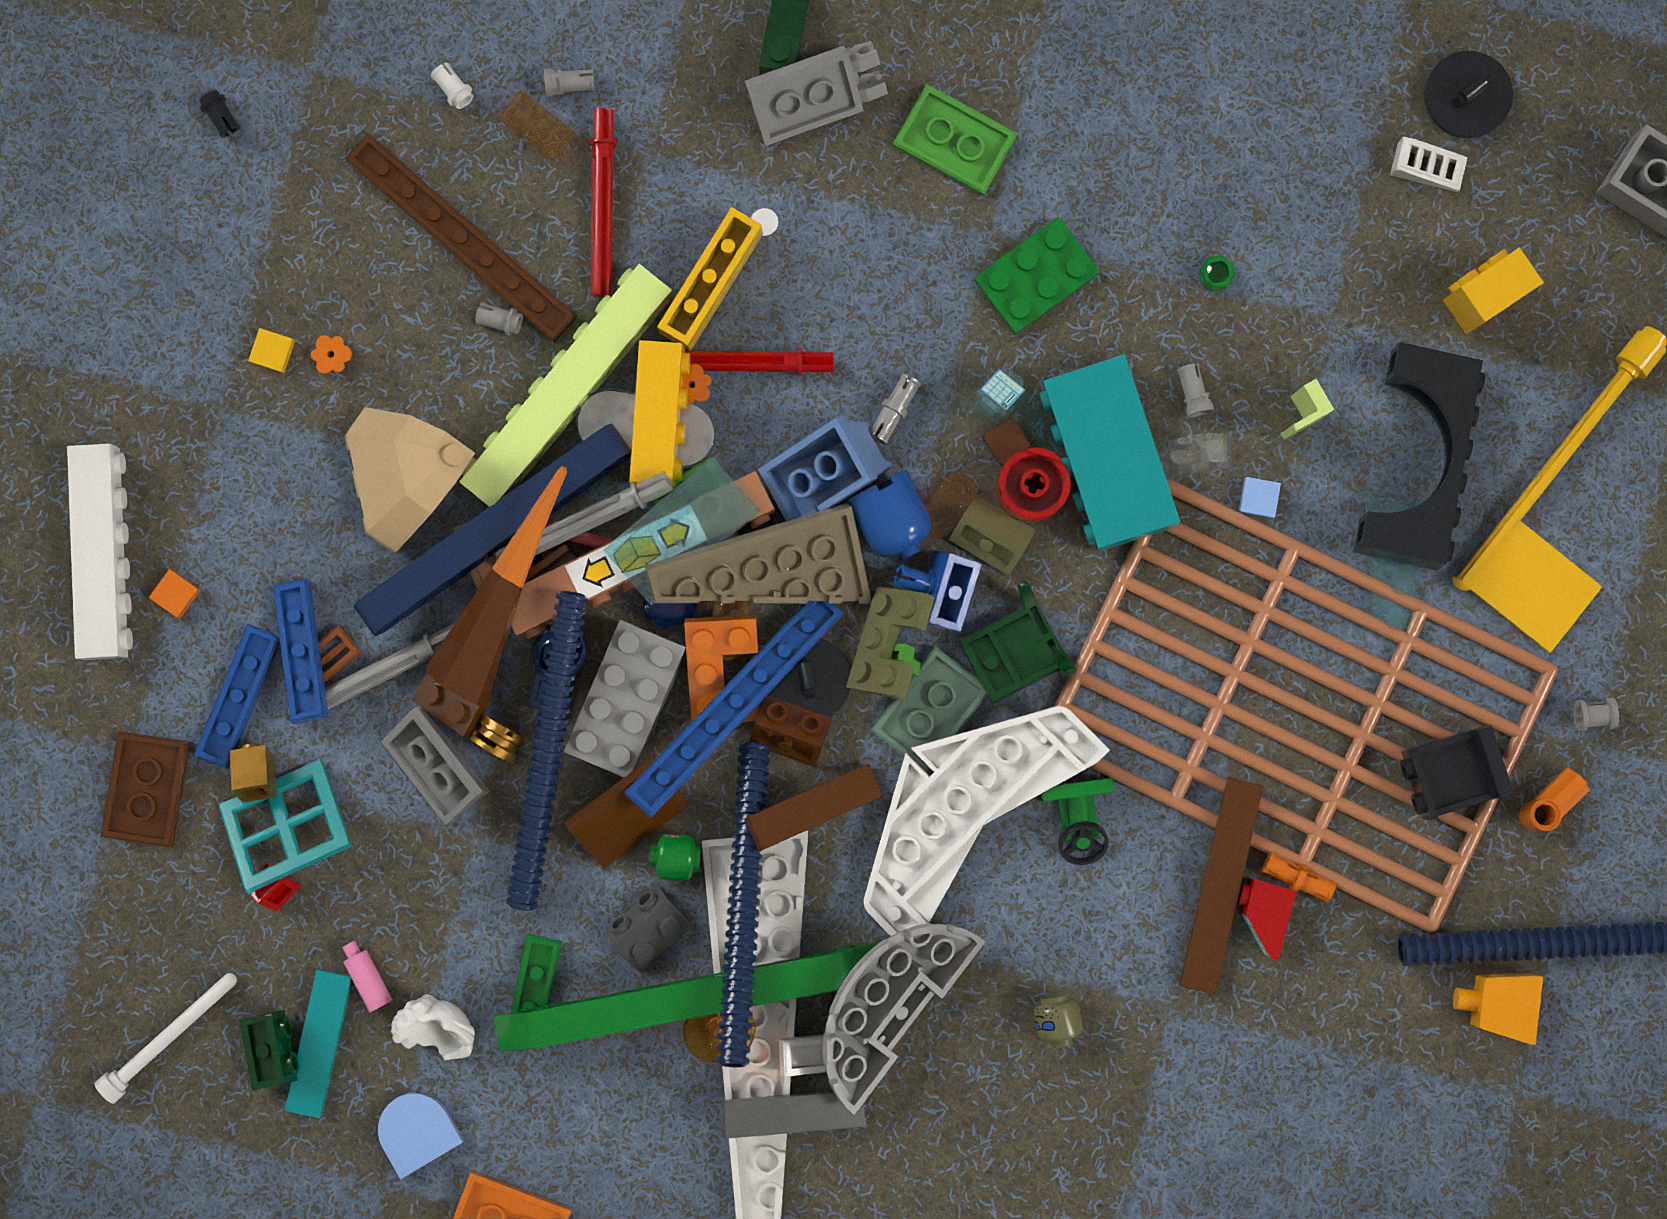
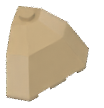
M368 407L363 408L346 433L345 441L347 450H350L354 470L352 474L357 497L360 498L364 518L362 521L365 533L391 552L396 553L433 513L457 482L475 452L446 431L411 415Z

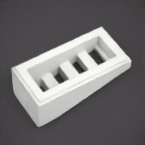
M1403 136L1397 144L1390 176L1459 192L1467 157ZM1410 152L1416 154L1413 167L1407 165ZM1423 156L1429 157L1426 171L1420 170ZM1436 159L1442 160L1439 175L1433 174ZM1449 162L1455 163L1452 180L1445 178Z

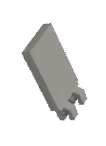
M868 41L855 45L852 49L851 47L845 48V46H841L746 80L745 85L765 146L862 112L864 110L861 102H869L888 94L885 81L881 78L879 70L864 74L860 79L858 76V72H863L880 65L878 53L874 49L872 42Z

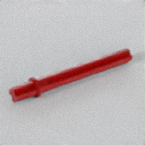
M597 108V110H593V139L589 140V145L593 147L590 293L595 297H605L606 295H611L614 147L617 146V141L614 140V110Z
M799 348L798 351L785 352L685 351V353H690V365L698 364L704 371L798 373V376H802L803 372L834 373V352H803V348Z

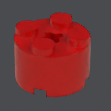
M1028 448L1017 452L1004 464L997 479V497L1001 507L1011 517L1027 523L1041 522L1056 514L1066 502L1070 492L1071 480L1065 465L1055 453L1043 448ZM1031 478L1038 479L1037 485L1042 487V490L1037 489L1034 494L1028 492L1029 487L1024 485V482H1029Z

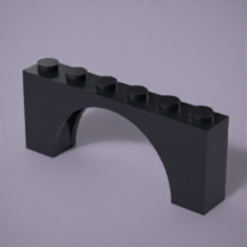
M1399 342L1391 351L1385 385L1409 394L1419 401L1432 415L1443 439L1445 452L1444 468L1434 492L1425 502L1418 506L1399 512L1378 513L1368 511L1359 519L1354 553L1436 571L1452 560L1455 550V542L1451 541L1452 530L1458 526L1461 517V507H1457L1459 494H1463L1467 483V474L1463 473L1465 460H1469L1473 450V440L1469 439L1471 427L1476 425L1479 416V406H1475L1477 393H1481L1485 383V373L1481 372L1483 360Z

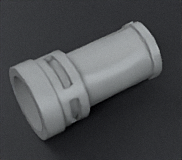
M544 68L546 97H553V95L557 94L564 95V92L595 91L593 68L562 71V68L558 70Z
M1199 363L1188 364L1177 369L1186 398L1183 401L1187 405L1185 407L1187 418L1202 416L1215 410L1213 403L1209 399V393L1205 391Z

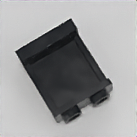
M1481 726L1401 751L1403 760H1400V767L1404 778L1407 781L1411 780L1415 793L1411 795V801L1415 812L1418 815L1422 814L1424 820L1437 819L1440 815L1488 800L1502 799L1514 795L1492 726Z

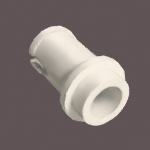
M449 63L441 64L433 70L431 78L436 81L448 96L447 102L450 106L461 109L472 101V88L469 84L464 85Z

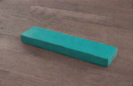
M324 969L316 970L297 1054L299 1062L298 1081L291 1082L285 1111L316 1118L323 1116L353 982L350 975Z

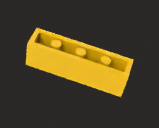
M730 208L657 326L660 335L674 343H682L687 351L693 349L761 239L763 230L760 223L735 208Z
M639 340L629 483L635 481L638 484L663 471L669 476L673 488L676 487V480H682L683 459L677 458L678 445H684L686 425L680 423L681 409L686 410L688 404V388H682L683 374H689L691 359L690 353H685V347L682 343Z

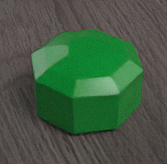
M1222 255L1208 257L1199 270L1201 284L1212 292L1225 290L1235 277L1233 263Z

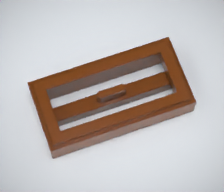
M341 625L335 627L319 641L321 651L338 636L342 640L341 643L321 658L322 668L347 647L350 649L348 654L323 673L324 684L363 653Z

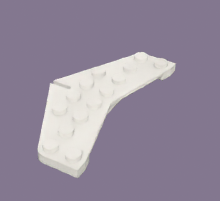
M1062 706L1052 707L912 747L911 749L934 773L930 776L908 753H905L864 896L866 911L890 936L916 925L930 923L983 825L1098 763L1110 749L1070 709Z

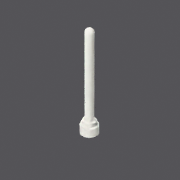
M232 973L225 974L119 1071L113 1070L111 1073L106 1072L94 1083L98 1092L108 1102L112 1104L117 1102L126 1093L125 1089L129 1086L128 1081L236 984V976Z

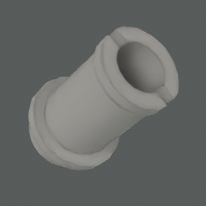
M482 302L477 309L475 322L477 325L502 330L505 332V335L510 336L512 333H519L523 322V315L518 313L515 308H511L509 311Z

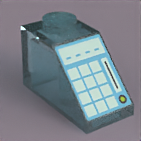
M998 368L974 394L971 406L997 427L1026 392V389L1022 386L1024 381L1013 371L1008 369L1005 373L1001 368Z

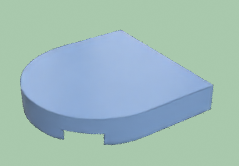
M410 1092L394 1099L382 1112L378 1124L380 1144L400 1179L465 1141L442 1102L424 1093Z

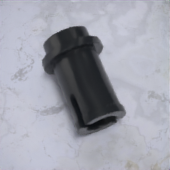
M214 90L200 98V110L208 114L221 138L229 136V129L232 134L240 129L239 123L236 122L225 104V95H220L217 90Z

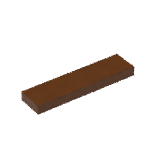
M866 764L744 819L760 852L882 797L883 794L870 765Z

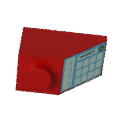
M1249 878L1248 884L1243 883L1239 891L1237 904L1242 905L1240 913L1264 955L1271 959L1279 960L1297 891Z

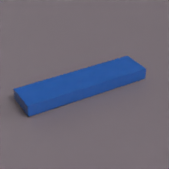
M302 579L274 585L273 593L290 722L300 724L329 718L311 581Z
M247 624L194 756L224 768L230 767V750L238 748L280 645L279 635Z

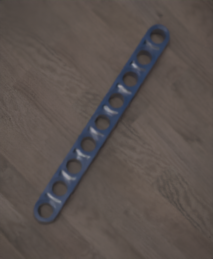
M612 423L602 427L355 603L354 609L373 636L383 634L488 560L498 549L507 546L560 467H566L567 474L551 514L631 457V448Z

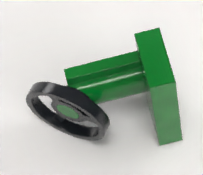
M1112 778L1058 784L1040 794V801L1058 800L1062 826L1058 847L1061 856L1067 862L1075 865H1087L1096 862L1106 853L1109 841L1106 831L1097 823L1094 795L1114 792ZM1099 833H1101L1104 837L1103 845L1093 839V837H1099ZM1064 841H1070V843L1063 850ZM1091 848L1099 850L1085 858H1076L1069 855L1076 850L1080 852L1088 851Z

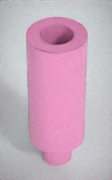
M356 941L342 947L348 958L343 963L369 1013L391 1002L393 999L368 951L364 950L361 952Z

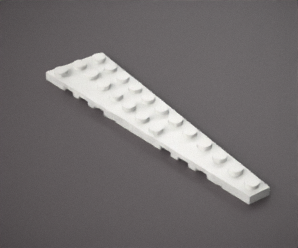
M808 830L760 852L763 855V861L759 863L762 866V872L758 875L762 878V883L758 885L761 888V894L757 896L760 899V905L756 909L760 913L759 917L755 919L759 922V927L755 929V932L758 933V939L754 940V943L757 944V950L753 951V954L757 958L756 962L752 963L753 966L800 956ZM733 837L702 840L714 973L724 972L723 965L727 964V961L724 960V954L728 952L725 949V942L729 941L725 933L729 930V927L726 926V920L730 919V916L727 915V909L731 907L728 904V898L732 896L729 893V886L733 885L729 881L730 875L733 874L730 870V865L734 863L731 860V854L735 852L732 849V843L736 839ZM797 998L749 1008V1011L753 1013V1018L749 1019V1023L752 1024V1030L748 1031V1034L751 1035V1041L747 1042V1046L750 1047V1053L746 1054V1057L750 1059V1063L741 1068L722 1066L725 1100L790 1094L791 1076L784 1077L780 1075L779 1039L794 1037ZM717 1013L719 1025V1022L723 1021V1018L720 1017V1013ZM787 1133L729 1138L736 1219H781Z

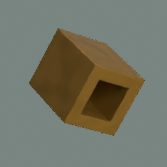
M250 743L243 745L241 749L230 750L232 791L243 803L277 797L275 757L267 746Z

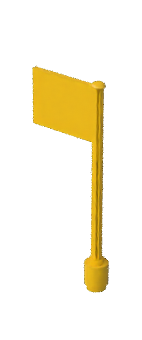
M1645 326L1642 331H1637L1616 357L1619 371L1458 576L1452 577V582L1457 589L1472 591L1548 653L1553 651L1602 586L1521 522V519L1628 383L1636 378L1645 379L1666 353V336L1650 326Z

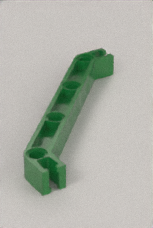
M881 941L866 945L864 943L854 944L828 952L755 965L756 972L752 974V977L755 978V984L751 985V988L754 989V995L750 997L754 1002L753 1006L839 990L843 981L859 960ZM726 972L548 1006L521 1008L514 1010L513 1013L495 1015L493 1018L499 1052L542 1048L720 1013V1010L724 1009V1006L721 1005V999L725 998V995L721 993V989L725 986V983L722 982V976L726 975Z

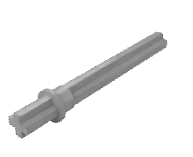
M663 471L638 484L635 481L631 482L629 488L545 527L535 555L639 506L642 509L646 508L648 502L674 490L669 476ZM507 546L502 547L496 551L495 554L497 560L499 559V557L501 556V554Z
M454 624L430 636L426 633L423 635V639L325 687L328 710L431 659Z

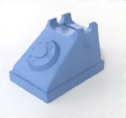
M844 416L836 417L758 469L786 521L837 505L876 480L879 475L892 467L891 462L883 458L868 430L870 424L868 422L845 420Z

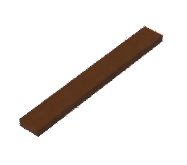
M369 133L345 158L350 165L511 306L517 309L520 314L552 342L555 343L577 318L576 314Z

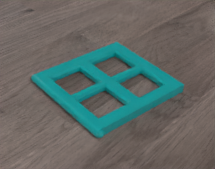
M321 759L277 778V797L243 803L238 797H235L226 802H220L219 810L245 893L252 894L257 889L352 847L325 765ZM313 779L321 804L289 817L282 793ZM268 800L275 825L244 838L237 813ZM324 814L332 839L301 853L293 827ZM279 834L287 859L255 873L248 848Z

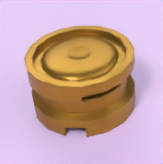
M484 714L479 721L481 727L478 731H474L469 739L497 757L513 763L517 757L515 753L519 746L523 747L527 738L502 722Z

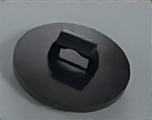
M1461 51L1447 56L1431 71L1425 84L1424 100L1428 114L1440 129L1460 138H1477L1492 132L1505 120L1512 106L1513 87L1508 73L1494 58L1481 52Z
M821 638L768 695L831 718L843 707L849 696L850 689L846 687L851 672L845 656L835 645Z

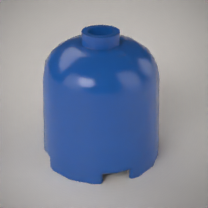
M907 469L891 476L889 480L878 486L874 485L845 501V503L852 507L854 520L874 553L881 557H892L899 554L903 560L919 552L921 549L918 544L926 539L931 531L929 514Z

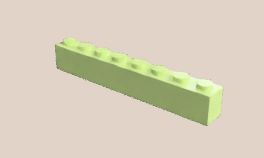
M638 264L634 270L629 268L624 272L617 283L620 286L612 297L606 295L595 309V312L598 313L590 324L584 322L573 335L575 342L567 351L562 349L554 357L550 364L553 368L545 378L540 376L534 381L528 390V393L531 394L523 405L518 403L511 409L506 416L508 423L500 433L496 430L487 438L483 445L486 450L477 460L472 458L461 474L463 478L459 482L489 507L520 485L580 412L584 403L594 395L673 299L672 289L642 265Z

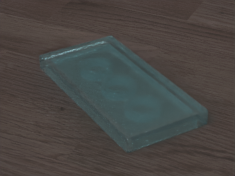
M711 457L606 547L604 551L652 605L655 602L651 596L644 565L728 540L756 516L760 510L715 458Z

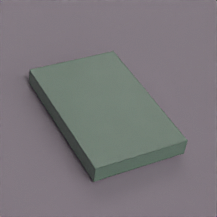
M935 646L920 665L919 676L911 677L905 700L895 698L872 727L871 731L904 757L905 753H908L928 773L931 768L911 748L957 735L987 694L975 676Z

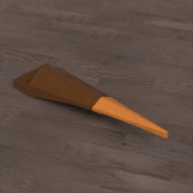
M562 466L557 470L426 666L425 670L427 673L412 698L413 702L463 737H471L488 706L511 622L538 544L566 477V467Z

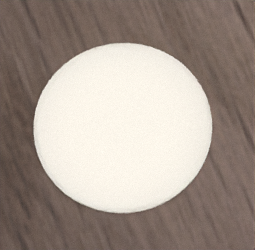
M759 209L751 217V219L762 225V236L772 234L778 227V217L770 209Z

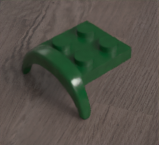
M1023 581L1018 585V592L1023 605L1022 609L959 640L961 649L992 705L1056 672H1059L1064 677H1068L1077 671L1076 666L1070 661L1054 635L1027 581Z

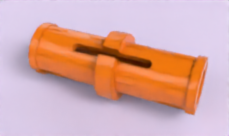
M1270 852L1266 857L1261 870L1262 873L1288 884L1289 889L1301 890L1325 903L1329 902L1337 885L1335 881L1308 870L1309 867L1303 863L1298 865L1273 852Z

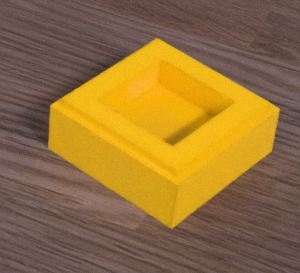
M259 328L248 361L284 374L295 340Z

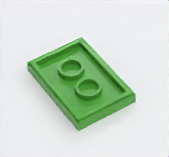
M926 84L894 140L893 147L984 196L1016 140L1018 133Z

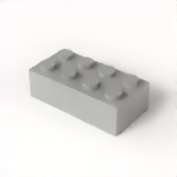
M1646 124L1631 137L1596 193L1666 238L1667 137Z
M619 620L564 752L622 777H626L637 769L686 656V647Z

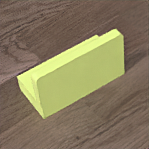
M1317 379L1304 385L1291 395L1303 419L1282 432V438L1284 440L1321 420L1334 410Z

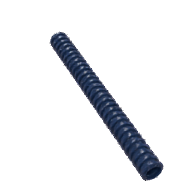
M560 591L556 594L559 603L554 605L557 614H554L552 618L555 621V625L551 626L550 631L554 634L549 637V643L552 646L547 649V654L550 655V658H547L545 661L548 669L544 670L543 675L546 677V680L542 681L541 685L545 689L540 692V698L543 701L538 704V709L541 710V713H538L536 716L539 724L535 725L534 730L537 732V735H534L532 740L536 744L531 747V752L534 756L529 759L532 767L528 768L527 774L530 775V778L526 779L525 783L528 786V789L524 790V796L527 799L522 802V807L525 810L521 811L520 817L523 821L519 822L518 826L521 832L517 834V839L520 842L515 845V850L518 853L514 854L513 861L516 864L512 865L511 869L514 875L510 877V883L513 885L508 888V893L511 896L507 897L506 904L511 908L522 911H531L538 907V902L535 899L539 898L540 891L537 888L541 887L542 881L539 877L543 876L544 871L541 868L545 864V859L542 856L547 853V848L544 845L548 844L549 838L546 834L550 833L551 827L548 823L552 822V816L549 813L554 810V805L551 804V801H554L556 798L553 790H557L558 784L555 780L559 779L560 774L556 770L561 767V762L558 758L563 756V751L560 750V747L565 744L562 736L566 735L567 732L564 725L568 724V718L565 716L570 713V707L567 704L572 701V696L569 695V692H572L574 689L571 681L575 680L576 675L573 673V670H576L578 665L574 661L579 658V652L576 649L581 646L578 637L583 635L580 626L584 625L585 620L582 619V615L586 614L587 610L583 606L585 603H588V597L572 591Z
M746 742L739 746V752L742 755L738 756V763L741 765L737 767V773L740 776L737 777L736 783L740 787L736 788V795L739 798L735 799V806L738 808L734 810V816L737 819L733 821V826L736 830L733 831L732 835L736 841L732 843V849L735 852L731 854V860L734 863L730 865V870L733 874L729 877V881L733 885L729 886V893L732 896L728 898V904L731 907L727 909V915L730 916V919L726 920V926L729 927V930L725 933L729 941L725 942V949L728 952L724 954V960L727 961V964L723 965V971L726 972V975L722 976V982L725 983V986L721 989V993L725 995V998L721 999V1005L724 1006V1009L720 1010V1017L723 1018V1021L719 1022V1028L722 1029V1032L718 1034L721 1044L717 1046V1051L721 1052V1054L716 1058V1062L721 1066L732 1068L745 1067L750 1063V1059L746 1057V1054L750 1053V1047L747 1046V1042L751 1041V1035L748 1034V1031L752 1030V1024L749 1023V1019L753 1018V1013L749 1011V1008L753 1007L754 1003L750 999L754 995V989L751 988V985L755 984V978L752 977V974L756 972V967L752 963L756 962L757 958L753 951L757 950V944L754 943V940L758 939V933L755 932V929L759 927V922L755 919L759 917L760 913L756 907L760 905V899L757 896L761 894V888L758 885L762 883V878L758 874L762 872V866L759 863L763 861V855L758 851L744 818L758 813L767 807V801L764 798L767 797L768 792L764 787L768 786V779L765 777L769 775V769L766 766L770 763V759L767 757L770 754V747L760 742Z
M1646 922L1644 926L1641 923H1634L1633 926L1624 923L1622 927L1619 924H1612L1610 928L1608 925L1603 924L1599 928L1596 925H1590L1588 929L1582 925L1578 926L1577 929L1574 926H1568L1566 930L1563 927H1556L1555 930L1552 927H1546L1544 931L1541 928H1534L1533 931L1529 928H1523L1522 932L1519 929H1512L1510 933L1507 929H1501L1499 933L1496 930H1490L1488 934L1484 930H1479L1477 934L1474 931H1468L1466 935L1462 931H1457L1455 935L1452 932H1445L1444 936L1439 932H1435L1433 936H1430L1429 933H1423L1422 937L1417 933H1413L1411 937H1408L1407 934H1401L1397 947L1399 960L1403 966H1409L1411 962L1415 966H1420L1422 962L1425 965H1431L1433 961L1438 965H1442L1444 961L1448 964H1454L1455 960L1460 964L1465 963L1466 960H1469L1470 963H1476L1478 959L1483 963L1489 959L1493 962H1498L1500 958L1503 961H1510L1511 958L1515 961H1521L1522 957L1525 960H1532L1534 956L1537 960H1543L1545 956L1548 959H1554L1556 955L1560 959H1565L1567 955L1570 958H1577L1578 954L1582 958H1587L1589 954L1592 957H1599L1601 953L1605 957L1611 956L1612 953L1615 956H1621L1623 952L1627 956L1633 955L1634 952L1637 955H1643L1645 951L1650 955L1655 954L1657 951L1659 954H1666L1667 923L1665 925L1664 922H1657L1655 926L1651 922ZM1400 945H1403V953L1400 952Z

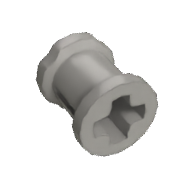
M1612 697L1605 699L1604 702L1586 703L1584 700H1576L1574 703V720L1577 730L1586 731L1588 727L1607 726L1608 729L1618 727L1619 711L1616 699Z

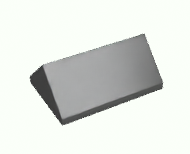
M422 707L413 708L381 741L445 825L489 792V789L433 717Z

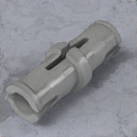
M904 373L901 374L900 380L890 397L884 399L881 403L882 410L869 430L873 440L877 441L880 439L879 443L887 445L900 419L904 420L908 414L906 409L918 388L921 387V383L913 377L909 380V375Z

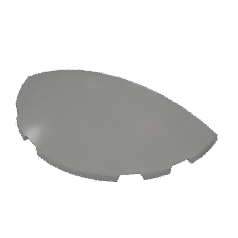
M927 923L916 925L881 941L862 957L847 975L829 1010L823 1037V1061L829 1078V1084L835 1096L853 1115H855L898 1058L891 1050L932 996L936 994L943 999L986 941L978 935L953 924Z

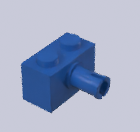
M935 550L928 573L901 564L897 568L896 573L908 576L909 579L906 580L894 576V586L915 592L927 593L935 597L928 622L961 632L982 563Z

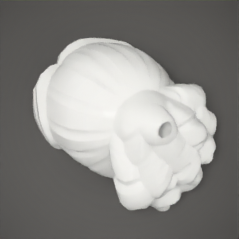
M425 994L417 1000L407 1002L404 1009L397 1011V1015L394 1016L391 1024L392 1039L395 1043H402L403 1046L409 1049L416 1044L436 1046L444 1061L466 1058L470 1056L473 1049L475 1030L471 1027L464 1012L451 1002L439 1001L429 994Z

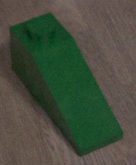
M772 0L759 63L760 75L799 61L809 0Z

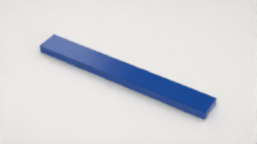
M808 601L807 604H803L625 791L624 795L651 819L842 617L844 612L835 604H829L827 601Z

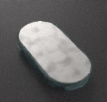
M605 388L589 395L579 408L576 417V428L580 440H585L602 427L612 423L632 450L636 391ZM696 402L691 405L687 404V409H681L680 423L686 425L684 445H678L677 458L683 459V470H689L711 455L716 443V428L713 419L707 410ZM631 457L625 462L631 463Z

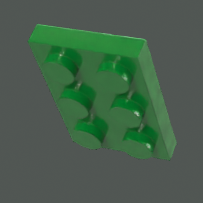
M1058 216L975 276L974 281L1013 334L1017 335L1099 275L1100 271Z

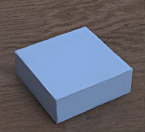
M1245 477L1238 512L1274 519L1281 483Z

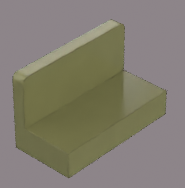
M975 495L948 540L1009 576L1036 530L1028 524L1011 517L1006 511L980 495Z

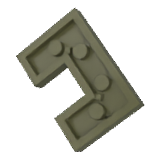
M876 587L846 685L847 688L857 692L905 700L915 666L905 661L891 659L900 628L918 631L926 630L935 597L922 592Z

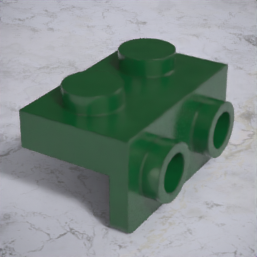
M285 1010L239 1019L252 1091L298 1081L299 1062L296 1054L292 1052L290 1041L292 1024L286 1016Z

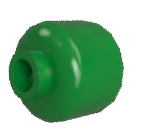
M664 833L660 836L658 845H651L649 866L656 867V874L659 879L689 881L693 873H699L701 845L696 844L694 837L691 835Z

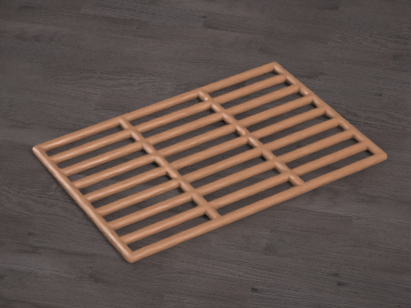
M1166 479L1172 496L1286 551L1278 568L1275 569L1182 523L1178 527L1166 530L1170 534L1270 581V585L1261 601L1147 546L1152 535L1133 541L1074 664L1077 671L1068 676L1054 707L1062 706L1070 709L1088 728L1180 773L1172 790L1169 791L1103 758L1089 768L1215 829L1218 814L1184 798L1192 779L1224 793L1227 779L1199 766L1207 748H1212L1323 802L1313 822L1261 796L1258 811L1308 834L1299 854L1255 832L1252 835L1251 847L1268 855L1270 852H1273L1298 865L1303 863L1309 867L1308 870L1335 881L1337 889L1428 933H1435L1499 799L1480 803L1473 820L1454 811L1438 816V820L1466 833L1458 852L1342 795L1352 777L1413 807L1411 795L1415 794L1413 791L1358 765L1366 745L1398 761L1403 760L1401 751L1407 749L1372 733L1381 714L1435 740L1455 735V733L1387 701L1396 682L1510 736L1511 739L1502 756L1509 777L1558 674L1557 666L1174 480ZM1298 557L1412 611L1413 614L1405 631L1290 576ZM1142 558L1256 613L1248 631L1245 632L1133 578L1132 576L1140 559ZM1283 588L1398 643L1390 662L1276 608L1275 605ZM1128 590L1239 644L1240 647L1232 664L1117 609L1125 591ZM1426 618L1541 673L1533 692L1418 638ZM1268 620L1382 674L1383 677L1375 694L1261 640V634ZM1110 622L1225 676L1217 696L1102 641ZM1411 650L1526 705L1518 724L1404 670V664ZM1256 652L1367 706L1368 709L1360 726L1245 671L1252 653ZM1095 653L1210 708L1202 727L1194 725L1087 673ZM1238 683L1352 738V743L1345 757L1343 758L1230 703ZM1082 685L1195 740L1187 758L1184 759L1071 704L1079 686ZM1222 716L1233 719L1338 770L1330 789L1328 790L1215 735L1214 733ZM1337 809L1450 864L1451 867L1443 884L1328 829L1327 827L1335 810ZM1322 841L1435 896L1436 899L1428 916L1312 861L1320 842Z

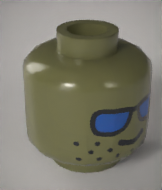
M1068 993L1041 997V1003L1033 1009L1038 1038L1044 1042H1051L1052 1048H1063L1073 1045V1038L1078 1037L1083 1032L1078 1002L1075 999L1069 998Z

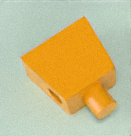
M1533 973L1476 975L1474 990L1455 989L1453 1007L1458 1010L1472 1011L1470 1025L1527 1044L1536 1045L1543 976Z

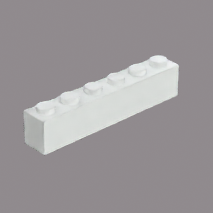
M112 444L67 446L75 659L128 658V650L133 645V636L131 629L127 628L126 614L131 612V598L129 593L125 592V579H128L130 576V564L128 559L124 558V544L128 543L129 532L127 524L123 523L122 509L127 507V493L125 488H121V474H124L126 471L125 456L122 452L120 453L119 447Z

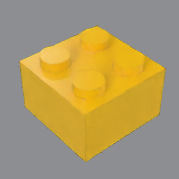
M1520 247L1510 254L1504 249L1448 287L1451 294L1443 299V301L1467 335L1544 282Z

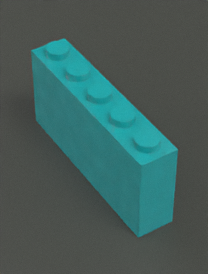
M1125 354L1044 380L1045 391L1040 392L1039 395L1045 413L1052 411L1056 424L1050 426L1056 446L1063 444L1067 457L1061 460L1070 478L1074 477L1078 489L1072 492L1077 511H1085L1089 524L1083 525V529L1089 546L1096 544L1098 552L1180 526V519Z

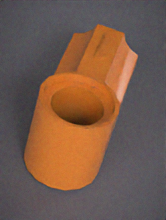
M1565 768L1533 800L1524 803L1520 808L1519 819L1523 827L1533 832L1550 831L1558 827L1562 817L1590 791L1587 782L1572 769ZM1538 806L1542 807L1546 813V819L1541 825L1536 821L1534 815Z

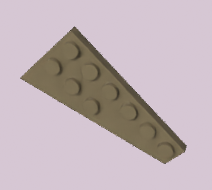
M848 503L644 565L651 596L655 603H698L699 601L735 603V601H752L753 603L807 604L808 601H827L829 604H842V601H858L860 604H871L872 602L852 507Z

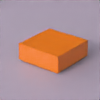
M169 569L149 598L176 618H181L201 589L174 570Z

